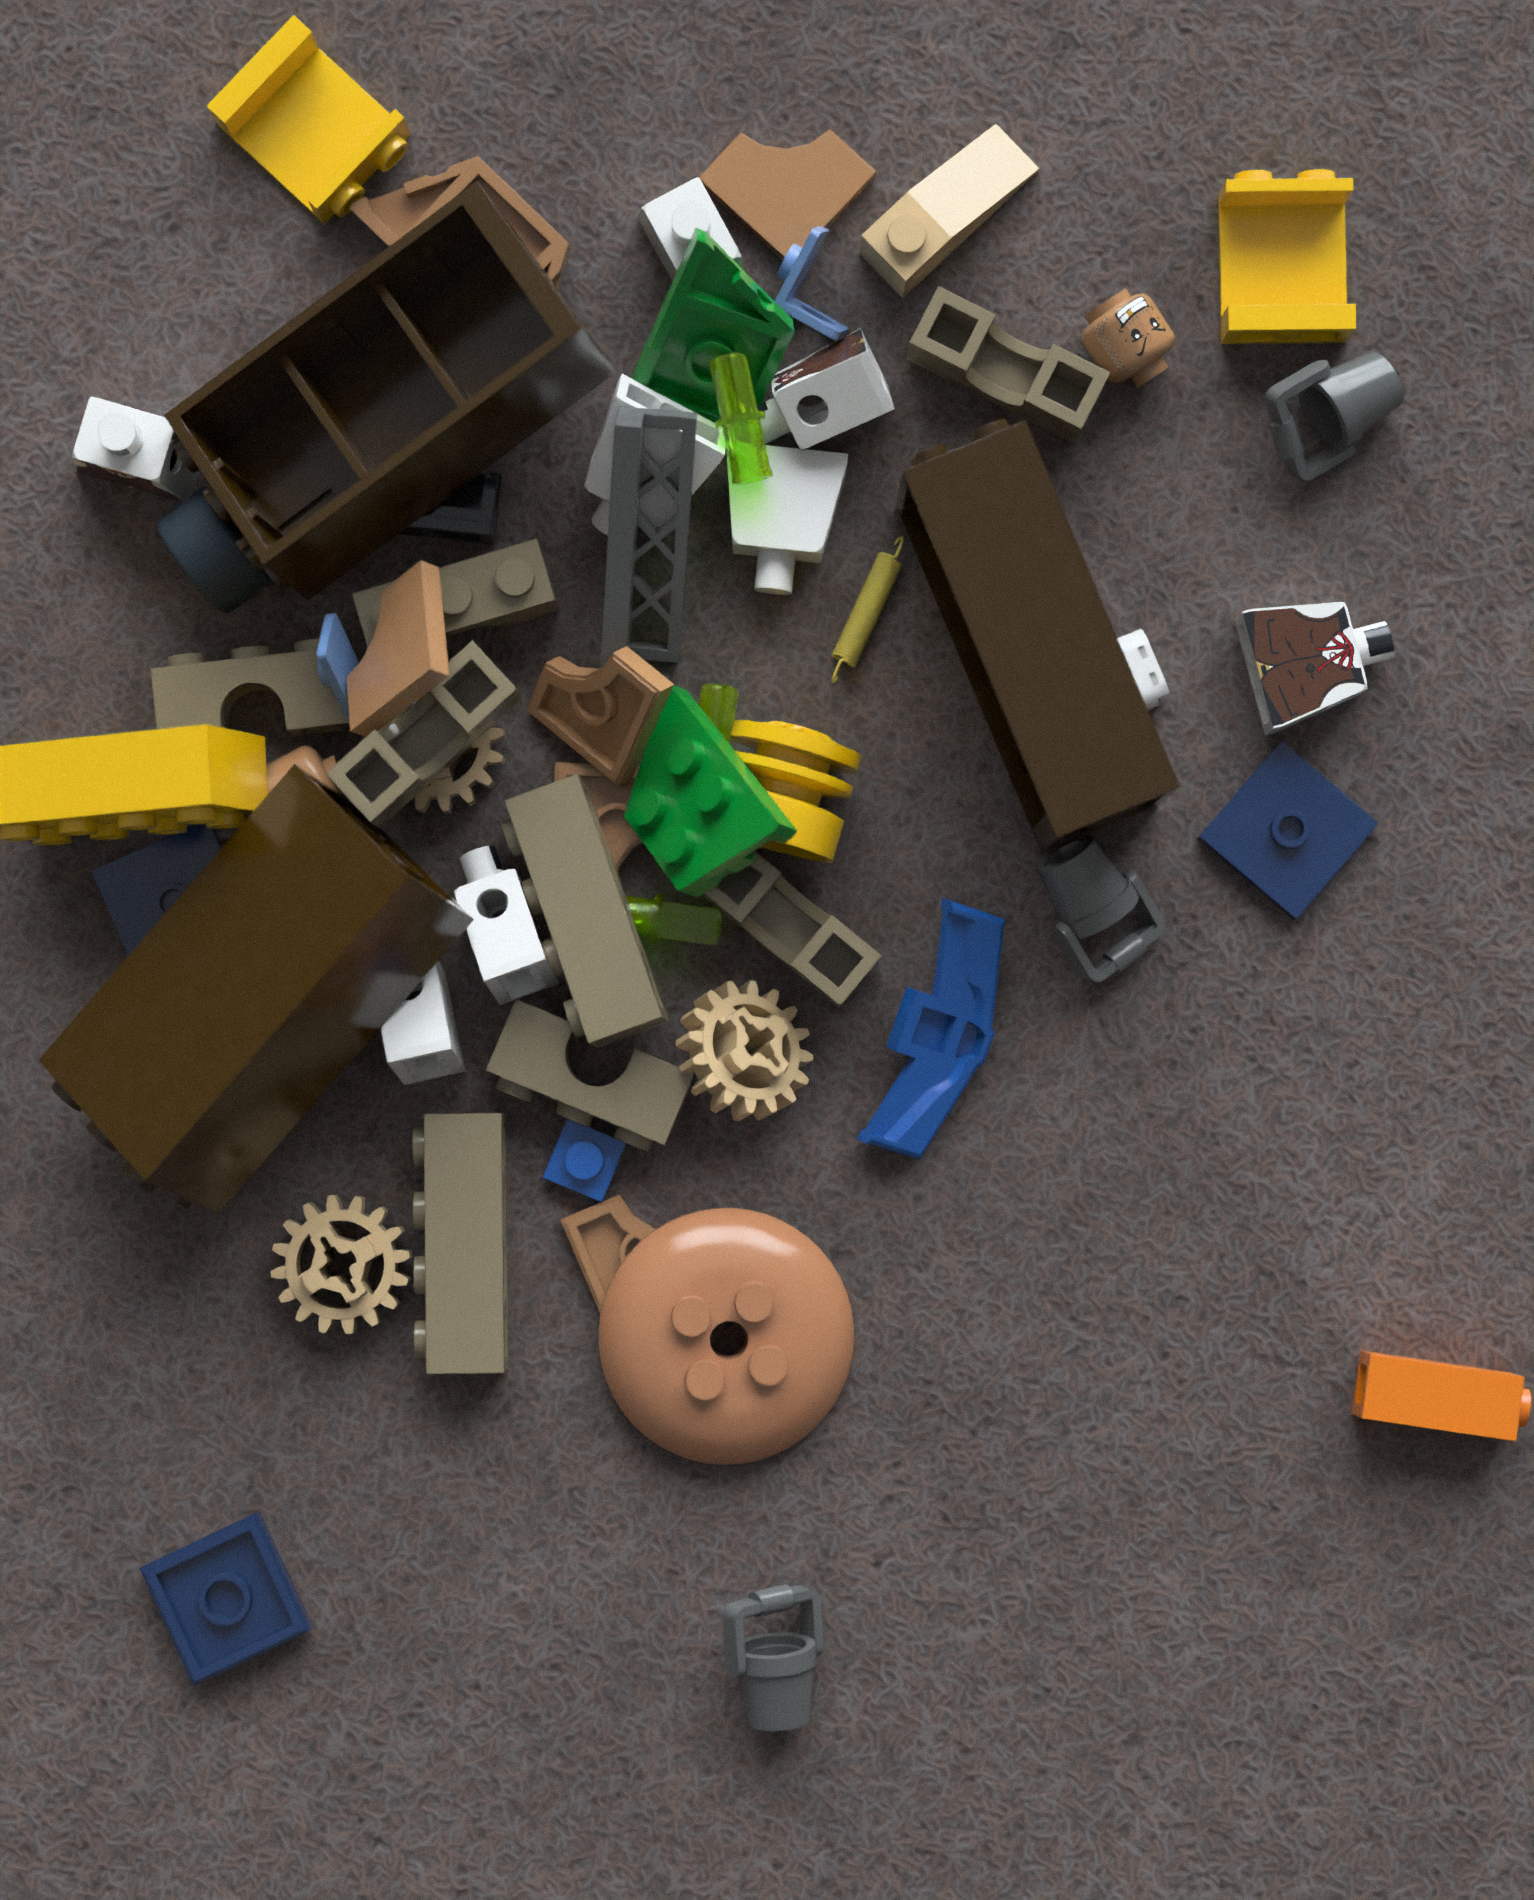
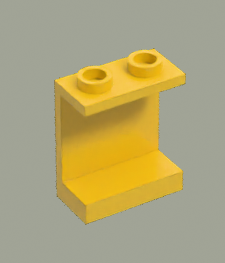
M295 15L279 29L206 106L214 122L324 225L334 214L342 218L350 213L349 207L356 200L362 199L365 193L362 185L378 168L382 172H387L394 167L408 148V143L405 140L409 137L410 132L405 117L396 109L391 114L387 112L319 49L312 31Z
M1313 169L1298 173L1297 178L1272 179V173L1269 171L1247 170L1236 173L1234 179L1225 180L1218 195L1221 344L1346 343L1356 330V304H1347L1345 203L1353 192V178H1335L1334 171Z

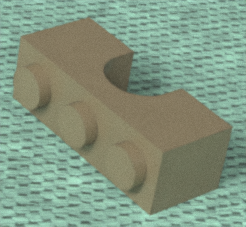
M938 286L909 342L906 360L1075 444L1105 386L1110 372L1055 344L1048 350L1026 344L1002 330L995 323L996 314Z
M537 539L439 568L446 638L460 632L484 626H498L500 629L560 611ZM393 582L352 594L368 647L373 639L380 616L381 592Z
M319 639L295 642L294 652L269 655V647L267 646L240 647L230 651L231 659L206 662V655L203 653L178 654L167 657L168 666L150 668L157 729L203 724L230 729L229 719L235 703L245 694L259 690L270 691L279 696L284 707L286 730L294 737L350 731L349 718H345L331 687H325L320 680L317 668Z
M473 641L448 662L449 677L421 697L404 715L389 727L380 732L374 729L326 773L378 829L388 822L522 699L517 688Z
M753 851L754 863L738 873L732 872L725 875L717 886L705 892L702 896L837 1008H840L882 955L832 914L830 916L807 899L781 875L780 871L757 852Z
M515 999L486 1071L500 1076L495 1087L496 1089L530 1103L535 1091L559 1101L554 1113L587 1127H590L594 1116L618 1126L613 1136L614 1138L649 1152L653 1141L663 1145L667 1144L695 1077L694 1073H681L678 1066L634 1049L628 1066L620 1078L605 1086L587 1085L576 1077L569 1063V1048L574 1038L569 1021Z

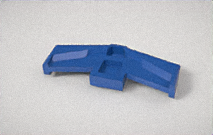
M943 897L941 898L940 906L943 911L933 994L906 987L885 1046L895 1052L910 1056L867 1127L861 1129L857 1136V1139L866 1144L919 1160L977 1068L985 1063L995 1034L992 1024L1005 919Z

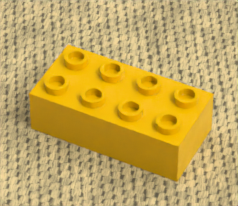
M209 724L0 746L1 841L32 840L33 845H63L72 843L71 836L90 835L92 840L129 838V830L148 829V834L163 835L187 832V825L206 824L208 829L239 828L244 823L245 816L251 815L267 796L265 736Z

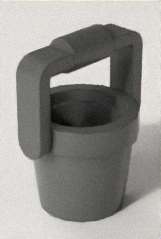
M1376 351L1366 352L1330 368L1327 360H1319L1309 364L1270 387L1265 395V404L1271 419L1269 427L1279 458L1284 460L1288 472L1292 475L1308 481L1314 479L1354 455L1356 452L1354 444L1362 439V435L1401 406L1404 394L1399 377L1392 365L1384 356ZM1297 393L1306 419L1316 435L1328 446L1327 449L1306 461L1302 453L1304 448L1294 417L1289 413L1286 403L1287 399Z
M1080 836L1062 844L1045 856L1038 864L1037 870L1058 914V924L1052 928L1053 935L1081 980L1102 982L1112 974L1119 975L1147 953V946L1163 934L1165 929L1164 919L1139 876L1132 870H1127L1121 874L1093 836ZM1136 907L1145 925L1137 932L1128 934L1105 952L1100 961L1092 965L1077 939L1089 937L1110 927Z
M781 1584L751 1592L748 1598L729 1603L722 1613L725 1666L728 1675L732 1679L739 1678L747 1725L761 1731H786L808 1724L811 1721L813 1667L817 1664L816 1656H820L824 1649L820 1595L817 1591L801 1585L790 1587L787 1584ZM800 1604L802 1634L769 1633L744 1638L743 1619L752 1616L756 1618L789 1610L793 1605Z

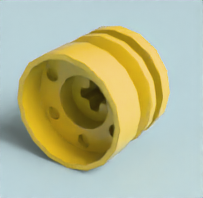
M734 720L730 739L754 749L755 754L735 752L797 829L794 837L786 843L782 844L770 840L761 847L803 859L833 863L844 820L820 808L821 797L832 799L851 798L854 786L828 775V772L857 774L862 755L852 749L839 745L831 737L795 724L780 721L755 722Z

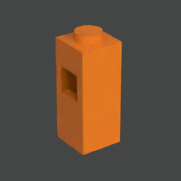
M1360 1350L1351 1414L1362 1419L1516 1441L1518 1427L1525 1428L1529 1420L1531 1392L1529 1389L1523 1388L1524 1376L1510 1372Z

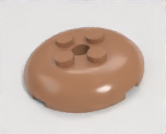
M732 1207L711 1208L688 1213L666 1222L653 1230L630 1251V1254L618 1268L604 1297L598 1329L599 1353L605 1379L613 1398L629 1421L644 1436L665 1450L689 1460L718 1465L743 1464L768 1458L788 1449L812 1432L826 1417L843 1390L849 1374L854 1348V1322L847 1291L838 1272L824 1252L809 1237L786 1222L762 1212ZM725 1321L739 1323L745 1330L743 1345L732 1355L720 1354L714 1351L710 1345V1336L713 1329Z

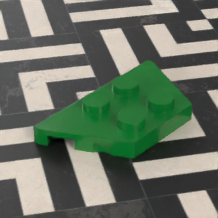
M695 228L631 379L729 431L728 439L746 438L749 428L744 419L743 412L763 402L794 334L793 319L704 230Z
M674 685L643 753L624 818L679 892L699 897L717 886L725 875L732 872L738 873L754 863L753 851L770 840L784 844L794 837L797 829L690 693Z

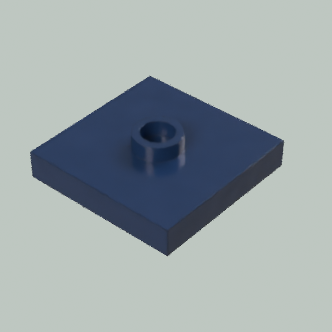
M1280 741L1197 839L1292 920H1296L1379 823L1286 743Z
M195 824L188 827L185 833L172 834L91 870L128 956L222 848L215 829L206 828V824Z
M260 1510L139 1568L193 1686L292 1640L313 1628Z

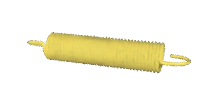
M900 536L894 542L896 545L900 541L895 555L879 552L874 564H872L873 567H871L870 573H868L869 575L864 582L865 584H863L864 587L860 590L857 601H855L856 604H854L853 610H851L852 612L847 619L848 621H846L840 638H838L839 641L835 644L836 647H834L832 656L835 659H839L838 656L843 657L836 666L831 680L832 684L837 680L836 675L842 661L847 662L851 667H856V664H858L857 661H859L860 655H862V650L866 647V641H868L873 627H875L874 624H876L877 618H879L878 616L881 610H883V604L887 601V596L890 590H892L891 587H893L894 581H896L895 579L898 573H900L899 570H901L902 564L892 558L898 556L903 545V536Z

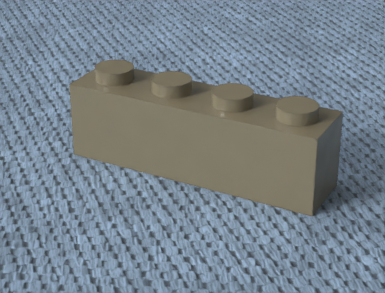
M578 774L505 800L510 818L501 821L502 829L514 857L524 855L531 878L522 881L523 890L534 917L543 914L545 916L552 938L543 941V947L554 976L565 975L573 998L564 1001V1008L575 1037L579 1038L586 1035L589 1044L600 1048L669 1023L670 1021L587 784Z
M424 1114V1127H414L412 1141L414 1166H424V1192H414L413 1223L415 1230H425V1256H415L414 1291L415 1295L425 1294L426 1320L415 1321V1358L426 1359V1374L504 1373L508 1370L506 1114Z

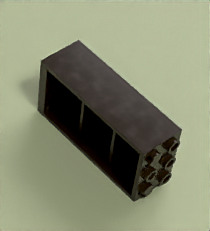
M476 181L167 412L164 417L177 435L170 442L176 450V455L193 474L199 471L204 480L209 484V487L202 491L203 495L217 515L225 523L231 520L243 535L236 540V544L248 558L253 568L259 573L265 570L271 580L281 590L290 585L307 600H310L615 374L616 370L518 233L479 182Z
M1000 419L969 434L972 440L971 443L949 452L945 444H939L915 454L916 457L909 460L912 467L902 472L896 508L1042 854L1072 839L1088 835L1158 806L1177 790L1180 785L1026 420L1009 427L1006 419Z
M294 764L47 1049L39 1061L56 1079L51 1085L54 1093L77 1111L83 1110L91 1119L86 1125L89 1133L112 1151L118 1150L126 1159L121 1168L134 1183L148 1192H153L156 1187H159L172 1200L185 1208H189L192 1203H195L219 1214L474 919L382 828L378 829L350 800Z

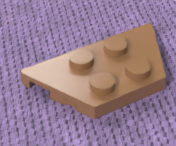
M479 156L449 166L448 170L440 175H425L403 183L404 188L368 200L367 197L356 200L349 207L352 213L389 247L470 185L478 181L518 233L557 289H559L571 251L570 244Z

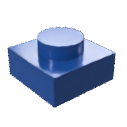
M567 1118L543 1178L603 1202L627 1143Z

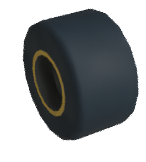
M202 487L158 521L157 531L176 564L201 595L218 611L230 613L272 582L265 570L259 573L253 568L248 558L236 544V540L243 535L231 520L225 523L217 515L203 495L202 491L207 487Z

